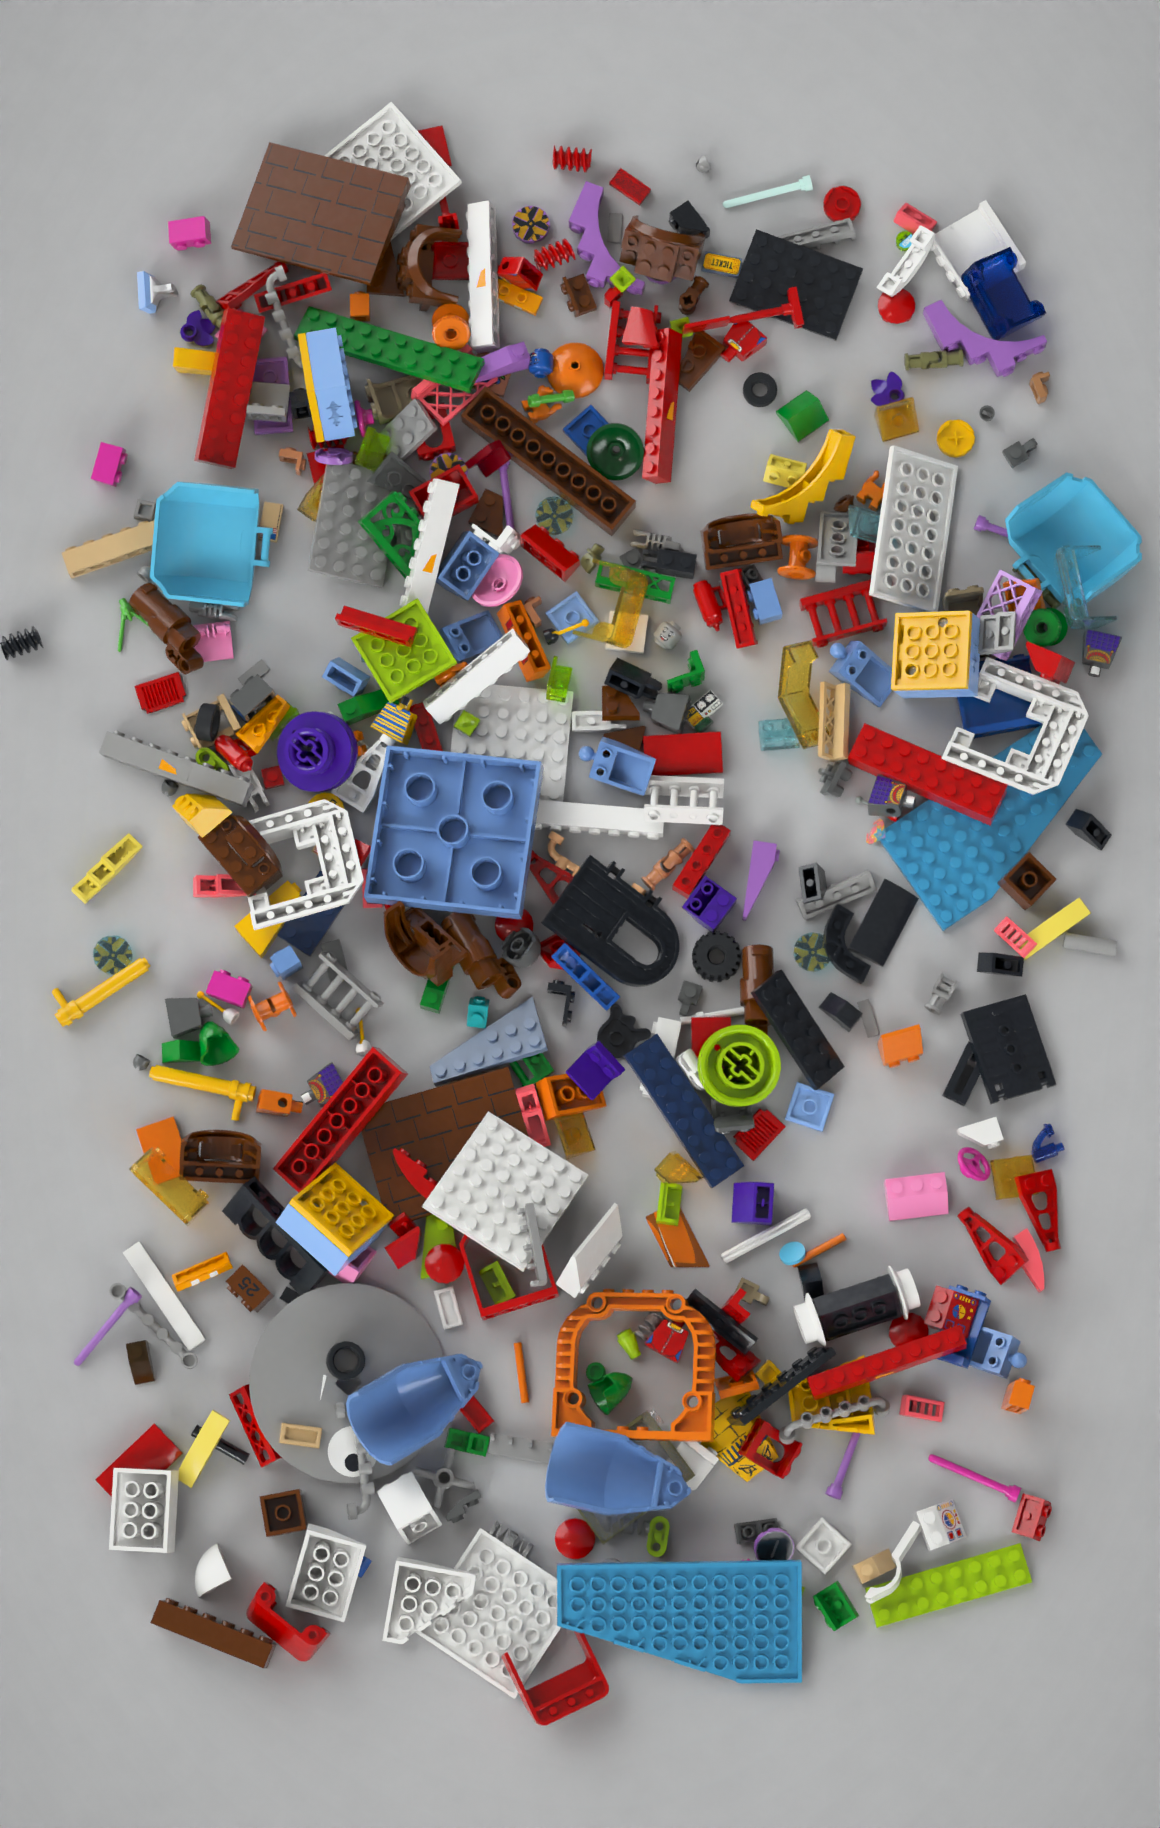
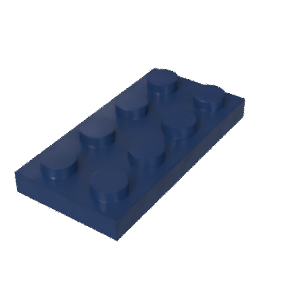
M321 870L319 871V873L317 874V876H316L315 878H318V877L323 876V873H322ZM345 905L286 921L277 936L311 957Z

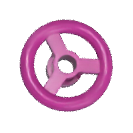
M355 400L354 405L361 437L365 438L367 436L365 426L367 424H374L372 410L363 409L360 401Z
M964 1147L960 1149L957 1158L961 1173L965 1177L976 1181L987 1180L991 1173L987 1159L974 1148ZM965 1153H970L974 1155L972 1159H968L963 1156ZM979 1160L984 1166L985 1173L980 1169Z

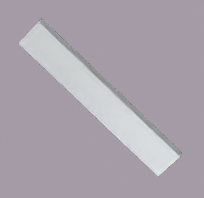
M137 1242L124 1251V1256L187 1349L191 1351L206 1341L142 1244Z

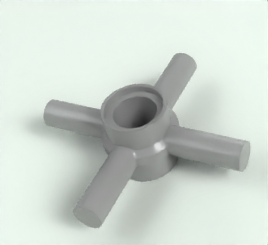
M451 1448L447 1450L442 1468L434 1472L416 1467L414 1475L433 1479L437 1490L432 1507L440 1509L445 1489L454 1485L472 1490L474 1482L455 1477L451 1466L456 1450ZM445 1473L449 1476L450 1480L448 1483L443 1484L439 1481L438 1476Z

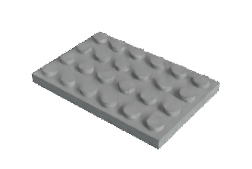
M350 463L344 465L326 464L307 571L373 587H383L388 558L357 522L392 492L367 482L374 473V469ZM396 503L388 504L386 508L388 518H392L390 512L392 508L393 511L397 508ZM380 510L370 521L373 523L384 519L382 511ZM382 531L384 536H388L390 533L389 531Z

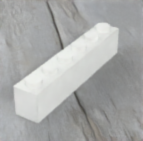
M512 628L423 701L425 709L439 724L449 721L456 711L462 710L472 698L481 695L483 689L488 685H493L498 680V677L503 673L509 672L515 663L524 660L530 652L528 645Z

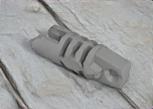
M633 529L632 534L644 536L647 539L646 544L631 541L630 546L655 551L665 549L679 552L681 544L671 541L672 537Z
M190 601L189 611L198 613V616L237 622V616L226 614L224 610L239 611L240 606Z

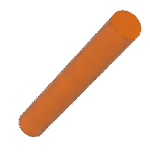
M842 1233L806 1252L805 1258L800 1263L792 1266L795 1268L846 1241L845 1235Z
M522 1342L514 1343L521 1403H529Z

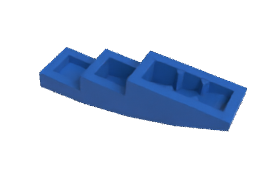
M566 943L551 956L606 1011L620 998Z

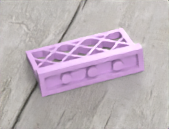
M999 570L976 616L980 619L981 615L989 611L991 615H995L993 610L1000 607L1003 608V612H1007L1006 605L1015 602L1016 644L1043 591ZM1005 576L1008 578L1010 586L1001 589L1000 581ZM1021 585L1026 587L1023 596L1017 597L1015 588ZM1011 590L1013 599L1005 602L1002 592ZM999 594L1001 604L992 607V597ZM1012 651L993 655L1007 661Z

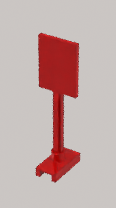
M443 126L418 130L448 166H452ZM445 196L439 201L442 215L438 216L439 227L459 229L457 214L449 212Z
M797 287L788 289L789 303L782 304L781 307L739 314L733 317L725 316L684 324L682 334L725 327L729 323H742L778 315H791L794 328H802L804 320Z

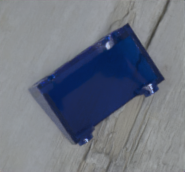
M1011 247L975 261L961 275V281L968 288L974 307L988 333L994 340H1000L1042 318L1046 314L1041 302L1038 300L1030 302L1013 270L1017 265L1018 259Z

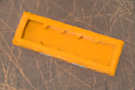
M498 279V301L536 316L543 297Z
M224 1252L173 1274L172 1279L177 1292L228 1271L233 1267L228 1253Z

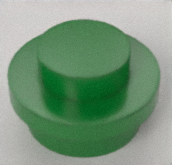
M598 1362L589 1364L586 1369V1376L591 1382L603 1379L602 1376L606 1374L605 1367Z

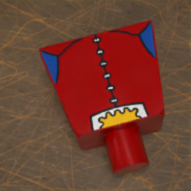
M504 257L500 265H498L497 271L498 277L502 278L505 282L532 291H537L543 273L525 257Z
M749 321L734 323L723 339V345L727 349L721 356L728 363L735 356L743 362L767 344V337Z
M663 1319L647 1339L644 1346L678 1364L689 1334L688 1331L683 1329L685 1322H670Z

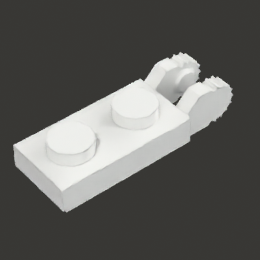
M602 711L572 712V732H607L626 729V724H611V721H602Z
M231 764L228 765L234 777L244 776L250 779L249 782L254 785L249 802L255 813L259 811V807L252 797L259 794L263 804L266 807L270 805L253 769L242 772L235 769Z

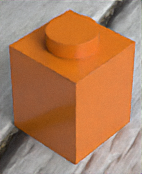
M357 291L354 294H350L351 319L370 322L369 293Z

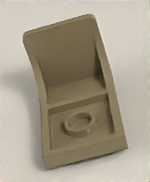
M407 375L389 382L377 384L372 383L370 378L366 379L367 385L364 388L374 420L378 419L380 425L391 422L412 401V389L424 379ZM435 396L424 398L427 403L436 404Z
M972 585L965 590H959V588L949 589L942 601L943 611H971L977 615L983 603L984 588ZM989 654V655H980V658H982V657H989V656H991L992 654Z

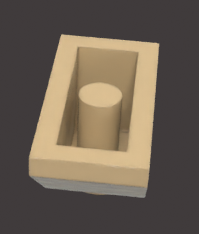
M888 1548L852 1567L860 1584H864L897 1566L893 1562Z

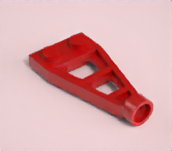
M277 261L274 265L219 298L216 303L222 309L230 308L237 310L242 306L243 301L266 284L269 275L276 272L275 267L282 265L285 274L289 272V269L285 263Z
M532 850L530 863L534 859H536V862L530 864L529 870L552 905H554L559 898L554 891V886L558 881L569 883L573 876L569 872L539 857ZM544 868L550 869L557 875L550 884L546 883L540 876V872Z
M1052 1169L1014 1177L1019 1198L1044 1245L1045 1252L1061 1249L1058 1238L1057 1187ZM1044 1192L1047 1195V1206L1044 1210H1038L1032 1201L1034 1193ZM1048 1213L1051 1226L1045 1230L1041 1226L1039 1215Z
M970 1207L965 1208L958 1214L957 1217L965 1225L987 1269L1000 1285L1006 1283L1029 1261L1014 1242L979 1214L974 1213ZM983 1227L991 1236L985 1243L977 1233V1229ZM993 1242L999 1243L1005 1249V1254L999 1260H995L989 1250V1246Z
M713 1330L715 1338L719 1340L716 1343L715 1361L729 1376L738 1382L757 1367L761 1360L751 1351L744 1355ZM726 1346L733 1350L736 1356L728 1360L721 1353L720 1348Z

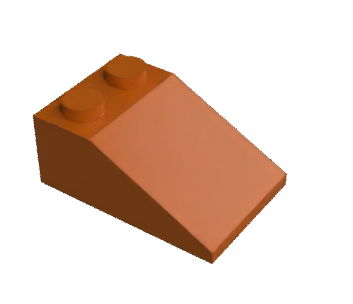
M919 1024L880 1036L877 1046L883 1066L889 1065V1068L901 1065L900 1062L908 1060V1063L920 1059L919 1056L923 1054Z
M567 1074L545 1077L535 1083L545 1121L564 1118L607 1106L603 1090L595 1099L590 1100Z

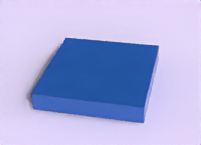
M590 405L565 426L563 432L587 456V444L591 435L599 427L609 423Z

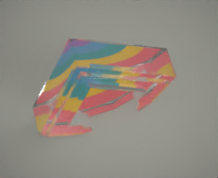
M878 819L872 824L874 827L871 829L870 834L867 833L866 836L868 844L871 845L885 838V825L882 819Z

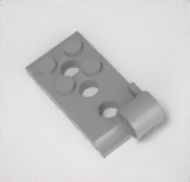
M820 511L816 582L835 583L836 566L856 567L859 513Z

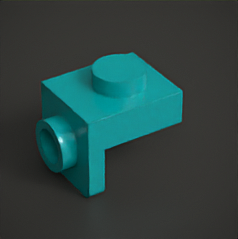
M482 996L470 998L467 1026L486 1028L489 999H485Z

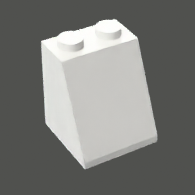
M412 1471L401 1475L392 1483L385 1484L377 1491L394 1525L407 1545L442 1525Z

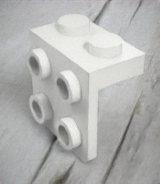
M475 524L471 526L475 529L473 533L477 537L488 543L500 554L505 552L510 555L513 549H517L521 544L520 534L509 525H507L497 540L493 539Z
M682 1441L676 1450L696 1475L686 1482L691 1490H696L718 1462L719 1458L716 1457L718 1453L711 1447L706 1449L701 1445V1442ZM670 1458L667 1460L668 1462L676 1466Z

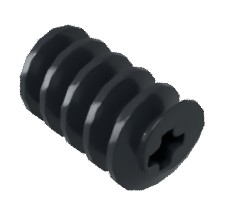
M31 626V632L25 628L24 635L17 631V637H14L10 633L9 640L2 636V642H0L6 660L9 659V654L15 658L16 651L21 656L23 655V649L30 653L31 646L35 651L38 650V644L44 648L38 630L34 626Z

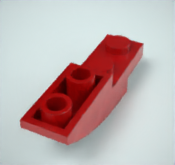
M394 1148L393 1154L402 1173L414 1189L427 1199L438 1182L431 1177L425 1178L428 1174V1170L425 1169L427 1167L426 1164L418 1159L416 1161L410 1159L409 1156L411 1154L400 1148V1150Z

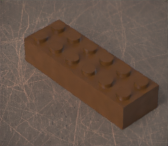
M170 1598L159 1600L150 1622L151 1624L261 1668L268 1667L276 1647L275 1644H272L273 1639L263 1635L257 1638L253 1636V1631L245 1628L237 1630L235 1629V1624L222 1620V1623L217 1622V1617L208 1613H203V1615L197 1614L198 1609L188 1605L182 1608L178 1606L179 1602Z

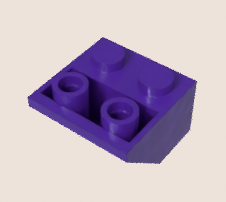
M704 876L682 908L700 925L714 933L736 904L737 898L707 876Z
M734 1183L731 1223L771 1225L774 1183Z

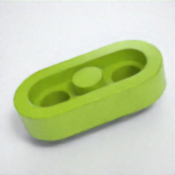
M204 747L197 751L195 758L198 764L203 765L204 762L214 766V770L218 771L219 768H223L230 772L227 763L212 749ZM208 754L210 756L209 760L204 761V756Z
M657 1516L650 1522L646 1548L653 1557L662 1556L667 1549L670 1525L668 1520L662 1516ZM657 1523L663 1524L662 1530L659 1531L656 1529L655 1526ZM654 1543L660 1544V1549L658 1551H655L652 1546Z

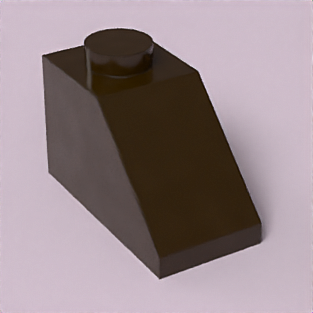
M148 1341L127 1343L128 1360L135 1385L155 1381Z

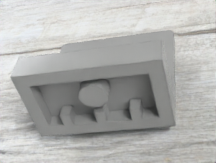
M252 382L250 405H247L246 411L248 419L287 423L290 385Z

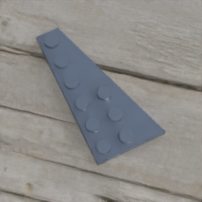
M533 996L430 1065L434 1085L439 1086L548 1051Z

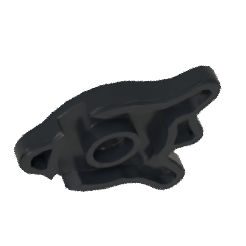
M613 1004L610 1008L609 1019L598 1031L597 1041H600L615 1058H622L633 1050L638 1042L649 1039L651 1032L647 1028L635 1029L633 1027L636 1022L635 1017L624 1015L621 1007L618 1004Z

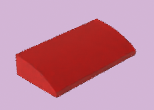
M721 731L643 736L644 754L656 759L651 775L678 776L723 773Z
M154 1423L95 1480L112 1497L114 1468L166 1470L183 1452Z

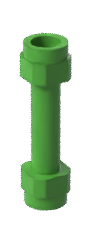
M563 390L562 393L539 396V394H532L528 396L527 400L529 407H539L540 404L563 401V403H570L574 401L575 396L573 390Z

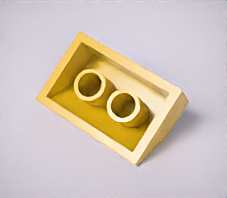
M186 793L175 800V804L172 805L183 821L202 838L232 813L215 796L206 794Z

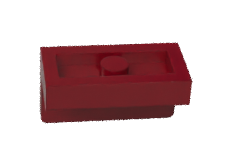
M498 439L481 449L466 461L465 465L468 469L478 465L483 475L487 478L511 460V457Z

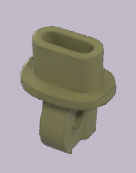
M597 543L591 549L588 548V553L581 559V566L589 574L602 559L600 555L605 550L604 547Z

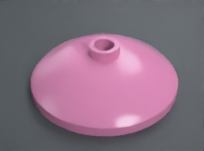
M499 554L472 594V598L478 604L485 607L499 606L510 600L519 590L523 580V570L520 563L510 555Z

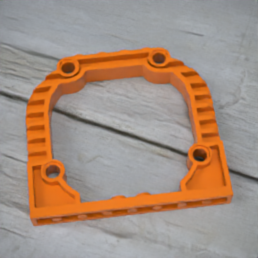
M603 1289V1292L590 1294L586 1304L579 1306L567 1316L557 1338L556 1375L552 1406V1437L556 1438L565 1422L595 1428V1422L583 1409L586 1404V1396L577 1389L579 1343L582 1332L591 1320H605L614 1311L662 1312L672 1321L685 1322L692 1333L694 1344L692 1391L687 1392L682 1398V1405L685 1409L671 1423V1431H649V1427H637V1430H629V1427L617 1426V1430L605 1431L625 1435L630 1438L629 1440L714 1442L716 1395L714 1393L715 1336L707 1319L699 1311L689 1306L688 1301L683 1296L674 1294L673 1290H662V1293H654V1290L644 1289L642 1293H634L632 1289H622V1293L615 1292L614 1289ZM601 1298L603 1301L602 1306L595 1308V1300ZM681 1300V1307L678 1310H674V1301ZM578 1394V1402L571 1404L570 1399L572 1395ZM692 1397H697L698 1404L695 1407H690L689 1400Z

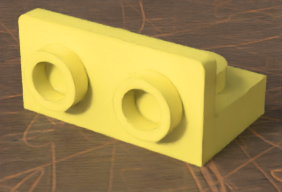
M770 454L763 481L789 488L803 476L807 463Z

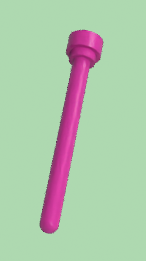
M934 1454L928 1457V1460L934 1464L1004 1493L1008 1500L1016 1502L1021 1491V1487L1016 1485H1009L1008 1487Z

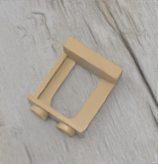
M223 693L217 696L218 700L210 704L219 705L220 711H224L231 726L218 732L215 740L220 735L233 737L241 729ZM199 709L188 715L183 713L184 720L181 723L186 732L190 730L193 736L190 740L194 748L198 747L201 749L215 746V740L212 742L199 740L194 733Z

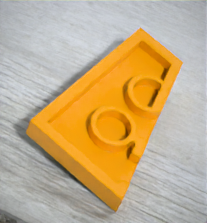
M277 694L235 733L236 736L258 754L291 706Z

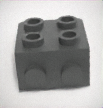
M711 1097L715 1132L727 1134L734 1130L747 1132L755 1128L751 1105L732 1107L719 1103Z

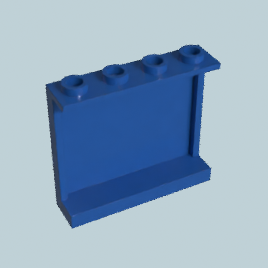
M1017 654L1007 661L999 658L994 659L1032 674L1029 663L1030 655ZM985 661L979 662V673ZM995 689L990 703L976 697H957L963 729L974 733V739L1037 728L1043 725V723L1026 717L1031 702Z

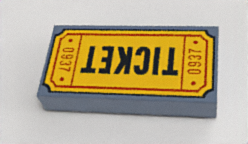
M705 251L701 271L738 278L742 258Z

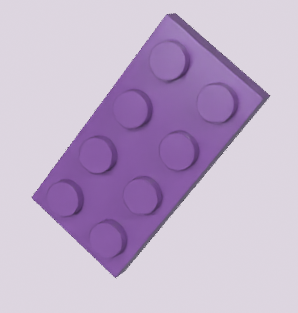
M288 358L257 359L253 382L290 385ZM290 396L287 423L254 420L255 435L293 432Z

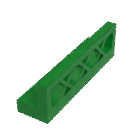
M600 560L595 587L670 604L676 578ZM603 566L612 568L615 574L609 578L601 576ZM625 571L630 572L633 579L625 582L622 581L619 575ZM648 576L652 583L648 586H642L638 579ZM662 580L671 582L669 591L660 590L657 583Z

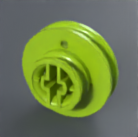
M732 1025L716 1031L705 1041L698 1056L697 1069L703 1088L713 1099L727 1106L744 1107L762 1101L773 1091L779 1080L781 1061L777 1047L763 1031L749 1025ZM716 1044L720 1046L718 1051L714 1049ZM740 1061L739 1068L741 1070L735 1072L734 1068L736 1065L733 1062ZM736 1078L739 1081L735 1082L730 1080Z

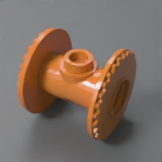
M443 304L439 306L432 316V337L435 344L454 350L463 348L470 338L468 312L459 304Z
M793 534L783 536L781 544L790 547L788 566L779 567L777 569L778 574L785 578L797 580L814 578L816 572L807 568L806 563L811 559V553L808 549L818 546L817 539L806 535Z
M281 981L277 983L282 992L257 1004L254 1003L251 995L248 996L251 1009L263 1031H267L264 1020L270 1017H277L281 1012L289 1008L293 1016H297L290 996Z

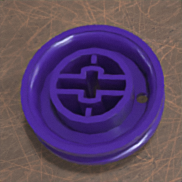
M316 711L300 714L285 726L279 737L277 759L280 769L291 784L305 791L326 792L336 789L351 776L357 762L358 747L355 735L349 725L334 714Z

